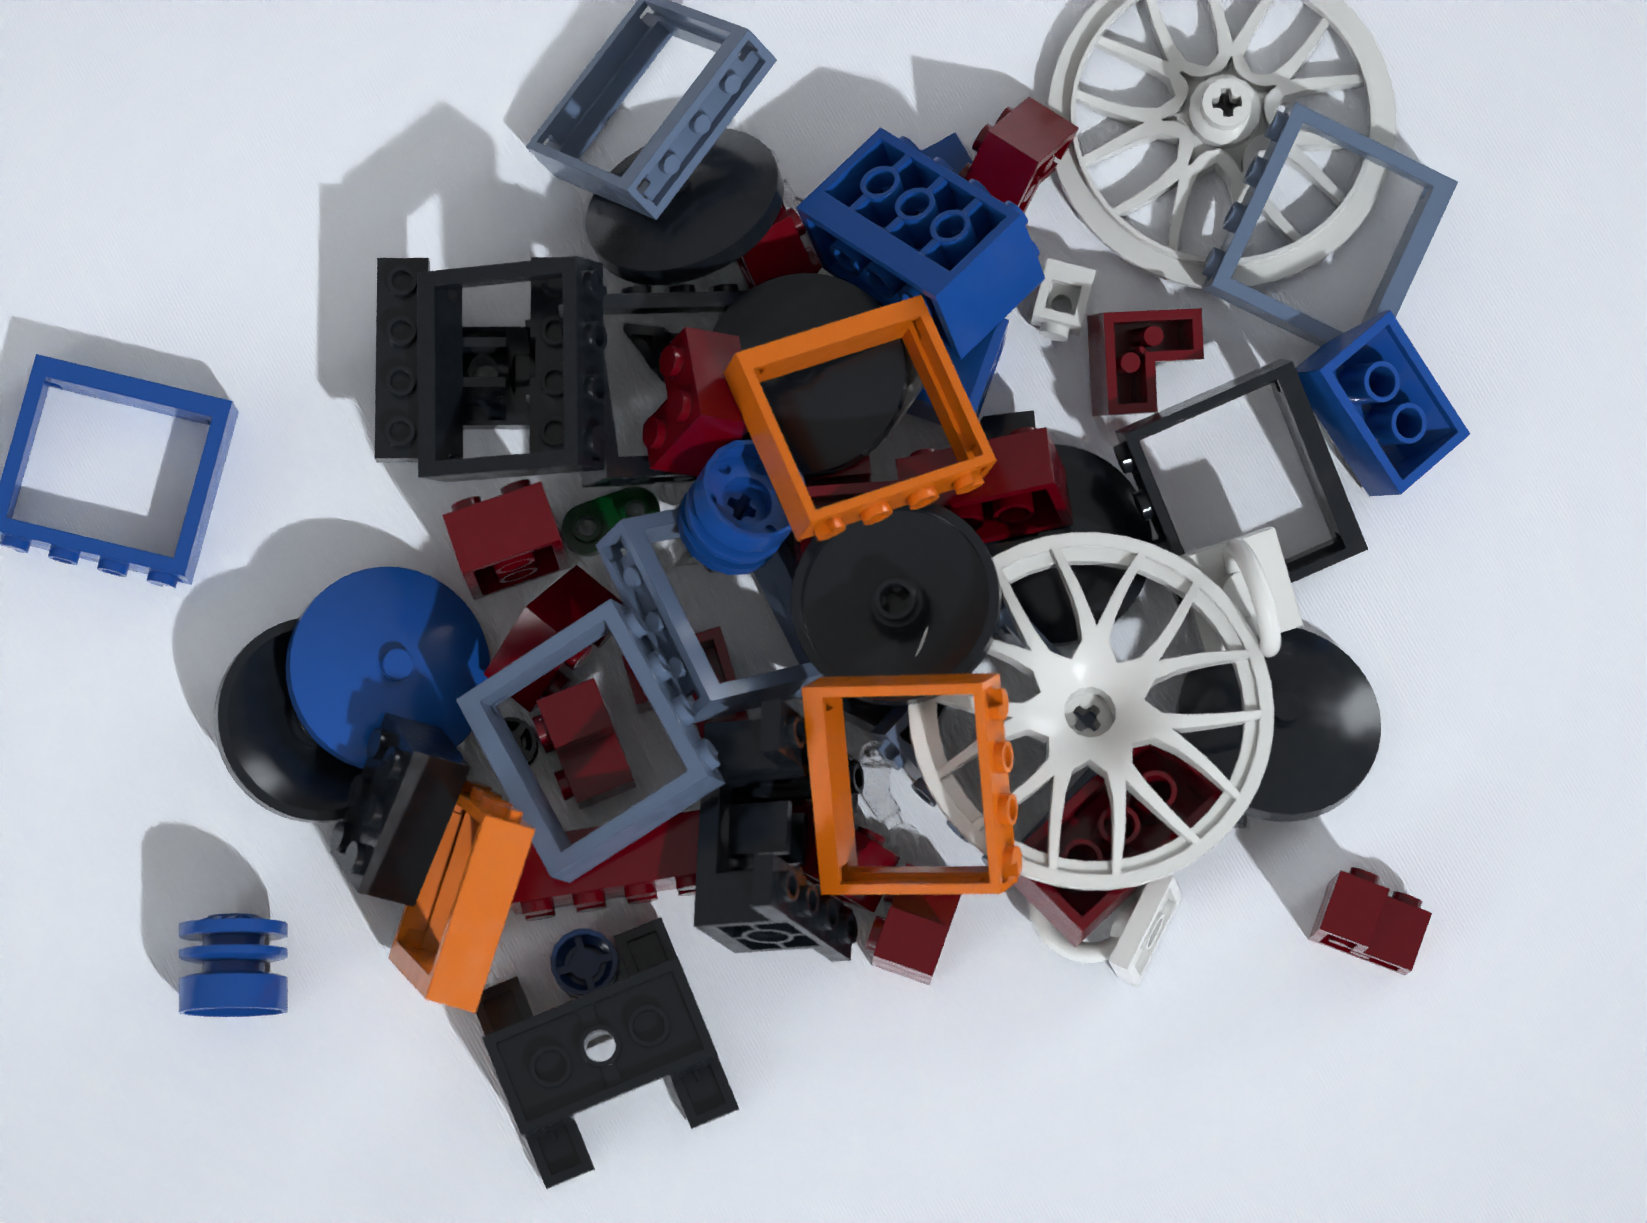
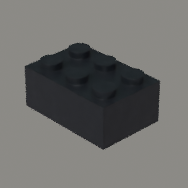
M385 713L380 728L374 729L367 745L368 758L362 773L355 776L351 783L348 795L349 805L342 821L337 822L332 830L330 852L357 893L414 907L471 766L442 728Z

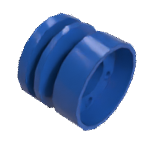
M735 440L718 448L681 499L677 514L680 539L691 556L708 569L726 575L750 574L764 567L792 531L753 440ZM798 469V471H799V473H800V475H801V477H802V480H803V482H804V484H805L804 476L802 475V473H801L800 470Z
M243 913L214 914L200 920L179 923L180 939L202 942V946L179 949L180 960L202 964V973L179 978V1013L202 1017H253L288 1013L287 976L265 972V963L277 962L288 958L287 948L265 945V941L287 938L288 923L280 920L266 919L255 914Z

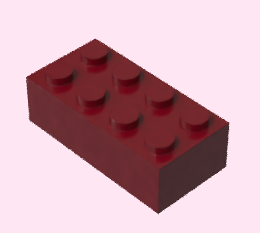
M1151 744L1132 749V763L1149 786L1190 829L1209 812L1221 796L1222 791L1176 755ZM1099 774L1094 776L1064 804L1058 857L1080 861H1111L1112 822L1110 800L1104 778ZM1126 790V825L1122 859L1153 851L1179 837ZM1048 820L1022 844L1047 853ZM1022 875L1018 877V882L1014 884L1017 890L1075 948L1141 886L1115 890H1077L1056 887Z
M700 810L678 813L570 883L550 877L531 841L510 906L515 915L522 914L525 916V921H536L555 917V908L574 906L577 913H585L607 908L606 900L622 897L627 899V904L633 905L658 900L657 892L677 889L678 896L695 895ZM601 826L565 831L573 845Z

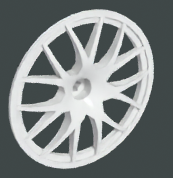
M1097 0L1083 14L1070 33L1058 57L1050 85L1047 108L1075 126L1077 102L1101 115L1135 127L1082 156L1076 133L1063 158L1059 160L1055 157L1054 162L1058 163L1056 173L1071 206L1088 229L1123 260L1148 274L1172 283L1194 288H1202L1207 276L1202 274L1207 263L1205 262L1207 257L1177 251L1182 221L1193 186L1197 180L1214 170L1228 186L1230 207L1234 201L1242 203L1249 188V185L1243 183V179L1254 157L1258 155L1263 158L1270 143V139L1264 137L1268 125L1272 123L1276 111L1282 103L1305 96L1364 86L1369 112V132L1360 134L1393 150L1395 147L1397 132L1396 102L1391 77L1384 57L1372 34L1357 13L1344 0H1299L1318 13L1322 19L1290 60L1272 74L1251 73L1244 56L1251 39L1274 0H1261L1234 42L1220 0H1206L1216 48V57L1208 67L1190 63L1185 59L1172 40L1156 0H1145V4L1163 59L1102 36L1121 14L1140 0ZM1329 25L1336 31L1349 49L1360 74L1293 79L1312 54ZM1096 47L1144 71L1166 85L1172 99L1159 108L1133 107L1078 90V85L1084 66L1093 48ZM1221 95H1229L1230 103L1239 104V106L1233 109L1232 116L1230 117L1223 116L1222 109L1213 108V105L1218 104ZM1300 130L1285 164L1316 186L1338 205V208L1323 223L1302 237L1280 213L1270 198H1268L1261 215L1291 244L1268 253L1241 257L1231 278L1254 288L1292 277L1324 260L1342 246L1360 227L1375 205L1386 182L1389 170L1364 158L1353 187L1345 195L1303 152L1343 149V147L1314 133ZM1156 140L1177 146L1175 162L1156 181L1114 208L1101 195L1087 170L1088 167L1111 156ZM1177 186L1169 228L1168 247L1141 234L1121 218L1147 205Z
M1071 532L1045 536L1021 543L994 556L992 559L1000 580L1001 597L1024 648L994 639L987 654L1009 663L1030 677L1036 692V696L1024 703L1009 702L1008 715L1004 720L1005 740L1010 741L1023 736H1029L1046 743V761L1028 780L1013 792L1018 805L1051 782L1047 853L1035 850L1014 839L1015 846H1019L1022 853V871L1020 875L1056 887L1077 890H1115L1139 886L1162 879L1189 866L1217 845L1245 813L1260 786L1269 761L1274 732L1272 685L1264 655L1260 650L1251 627L1226 593L1201 570L1176 554L1154 544L1131 537L1101 532ZM1070 565H1099L1126 570L1097 626L1082 588ZM1050 568L1058 569L1076 619L1079 646L1072 659L1053 653L1048 649L1021 607L1010 585L1011 583L1030 574ZM1136 574L1162 584L1183 598L1180 606L1160 636L1140 658L1117 662L1109 640L1115 617ZM1191 606L1211 626L1226 650L1161 660ZM928 627L924 632L916 655L919 653L923 646L928 631ZM1232 663L1240 689L1242 712L1215 714L1162 713L1147 702L1145 698L1152 686L1175 675L1200 668ZM940 695L931 700L908 705L910 738L917 765L929 792L942 813L957 831L987 856L984 815L968 799L952 773L978 756L977 740L948 762L944 754L937 718V703L975 714L973 697L967 695ZM1077 711L1084 716L1089 711L1093 712L1097 716L1093 723L1097 730L1093 731L1088 727L1082 732L1077 730L1075 724L1078 718L1074 713ZM1242 725V738L1238 758L1230 780L1180 734ZM1151 744L1176 755L1222 791L1221 796L1209 812L1190 829L1167 806L1132 763L1133 748ZM1086 766L1104 778L1109 796L1112 822L1111 861H1080L1058 857L1061 822L1068 784L1071 775ZM1126 790L1179 837L1153 851L1122 859L1126 825Z

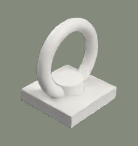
M1269 526L1179 555V557L1201 570L1215 582L1238 607L1251 627L1264 657L1270 658L1279 652L1281 632L1303 626L1274 527ZM1191 606L1189 611L1202 653L1226 651L1211 626Z
M1172 875L1142 884L1122 903L1113 921L1109 938L1098 942H1081L1076 948L1029 901L1028 906L1031 922L1036 933L1052 951L1064 958L1077 962L1095 963L1108 960L1118 979L1137 987L1182 898V894Z

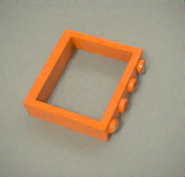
M922 295L737 352L723 373L797 541L815 536L818 541L827 540L843 532L848 524L860 520L863 521L864 525L875 524L889 517L893 513V509L909 505L911 510L920 509L936 501L939 498L938 494L953 489L956 494L970 492L984 484V476L997 461ZM902 338L958 463L816 510L760 383Z
M1000 673L820 677L802 687L821 895L1002 894L1018 882V877L1022 871V853L1020 847L1015 846L1013 825H1015L1018 816V803L1015 794L1010 793L1008 773L1011 772L1013 766V749L1011 743L1005 740L1004 720L1007 718L1009 710V700L1006 690L1001 688ZM973 694L988 866L858 867L842 697Z
M465 780L414 907L408 905L404 907L388 959L424 999L476 1013L535 829L521 819L522 811L512 808L513 804L503 800L502 795L491 791L492 787L477 781Z

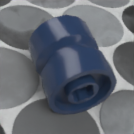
M588 928L575 929L563 935L554 945L550 957L551 972L560 989L570 998L576 999L619 980L621 974L620 959L611 941L601 932Z

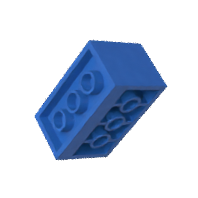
M881 127L796 207L824 270L834 277L843 279L864 290L881 307L922 295L946 350L961 360L1045 279L1038 259L1040 251L1031 240L1026 228L1028 219L1016 204L1011 201L1001 202L991 196L989 191L979 181L975 179L965 180L957 175L952 167L939 157L931 159L923 154L909 138L905 136L897 138Z

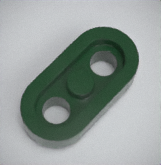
M631 486L573 507L567 512L562 522V534L566 545L572 552L580 556L591 557L599 555L596 544L621 519L629 518L625 511L630 504H641L645 509L643 515L661 512L656 496L646 488ZM582 521H593L597 525L596 531L590 536L581 535L577 529Z

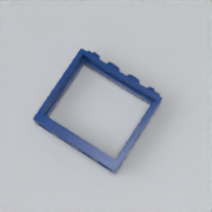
M36 354L0 480V546L12 548L20 553H28L30 546L48 550V558L70 565H77L79 558L98 562L97 569L99 571L120 577H127L128 570L147 574V582L161 587L165 585L176 588L177 582L192 585L239 411L233 401ZM49 387L210 425L174 558L12 519Z

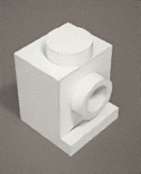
M1047 258L1043 272L1045 279L1039 287L1031 325L1039 326V335L1047 339L1066 342L1068 341L1069 334L1080 336L1096 270ZM1056 300H1065L1070 305V311L1063 313L1053 310L1052 303Z

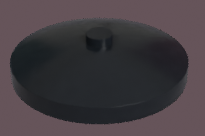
M726 128L657 220L597 194H593L585 220L587 237L598 260L603 263V267L623 280L644 285H670L695 280L712 274L735 262L766 235L775 222L783 203V178L772 152L763 142L745 132ZM644 147L626 157L610 173L622 177ZM645 179L637 186L638 188L644 183Z
M818 273L789 274L765 281L741 295L722 314L712 331L739 336L741 350L743 351L880 308L881 305L867 292L843 279ZM900 338L760 383L794 462L804 478L821 477L842 471L867 457L887 437L900 415L905 400L908 379L905 350ZM749 431L741 440H752Z
M1054 444L1066 471L1074 525L984 543L993 558L1021 543L1045 536L1071 532L1108 533L1131 537L1151 544L1153 539L1150 521H1144L1141 518L1133 500L1132 494L1137 492V490L1120 470L1105 459L1087 450L1068 445ZM1070 565L1082 588L1097 626L1126 570L1099 565ZM1050 568L1030 574L1010 584L1028 619L1054 647L1079 643L1076 619L1068 593L1057 568ZM1139 574L1135 575L1121 603L1114 624L1133 606L1141 593L1147 579L1146 577Z
M935 503L916 510H911L909 505L893 509V513L889 517L875 524L864 525L863 521L860 520L846 525V529L843 532L827 540L818 541L816 537L812 539L799 561L793 579L791 613L799 643L812 665L823 677L971 674L979 666L990 649L997 633L1002 606L1001 586L996 566L986 545L975 530L961 517ZM928 627V631L923 646L919 653L916 655L924 632ZM940 695L854 698L878 705L901 706L921 703Z
M297 618L267 629L251 640L234 657L226 669L216 695L214 706L215 737L221 758L229 774L242 791L254 802L266 810L290 820L307 823L335 822L343 820L349 805L348 795L351 783L355 776L361 775L363 769L347 764L323 749L306 731L293 708L286 682V654L292 631L299 619Z
M1294 628L1281 632V646L1275 656L1270 658L1264 657L1272 685L1274 732L1269 761L1263 778L1244 814L1268 821L1293 822L1318 817L1340 806L1354 794L1366 778L1375 761L1381 738V718L1377 699L1368 679L1350 656L1329 640L1307 630ZM1232 663L1200 668L1187 673L1178 694L1175 714L1242 712L1240 689ZM1242 725L1180 734L1230 780L1238 758L1242 738Z

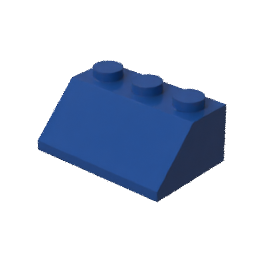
M1391 310L1384 311L1326 342L1296 367L1312 410L1369 497L1401 495L1470 435L1465 424Z

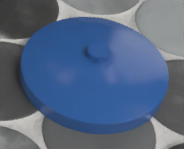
M374 567L353 572L340 578L326 587L307 605L294 626L286 654V682L293 708L311 737L334 757L363 769L368 758L367 745L374 729L380 728L385 713L440 727L456 747L461 744L472 729L456 699L488 679L484 672L490 664V655L478 620L471 609L453 590L435 578L419 571L400 567Z

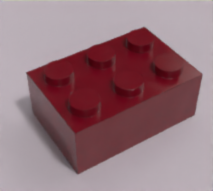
M1022 427L1012 431L1009 435L988 439L997 461L984 476V484L964 494H956L954 489L938 494L939 498L933 502L961 517L975 530L984 543L1074 525L1066 471L1046 427L1039 429ZM951 447L941 450L931 448L919 449L912 452L908 457L895 459L899 482L958 463Z
M529 479L512 482L500 489L502 495L484 501L481 500L480 496L465 498L451 505L452 512L442 515L462 575L474 601L570 568L541 481L531 484Z

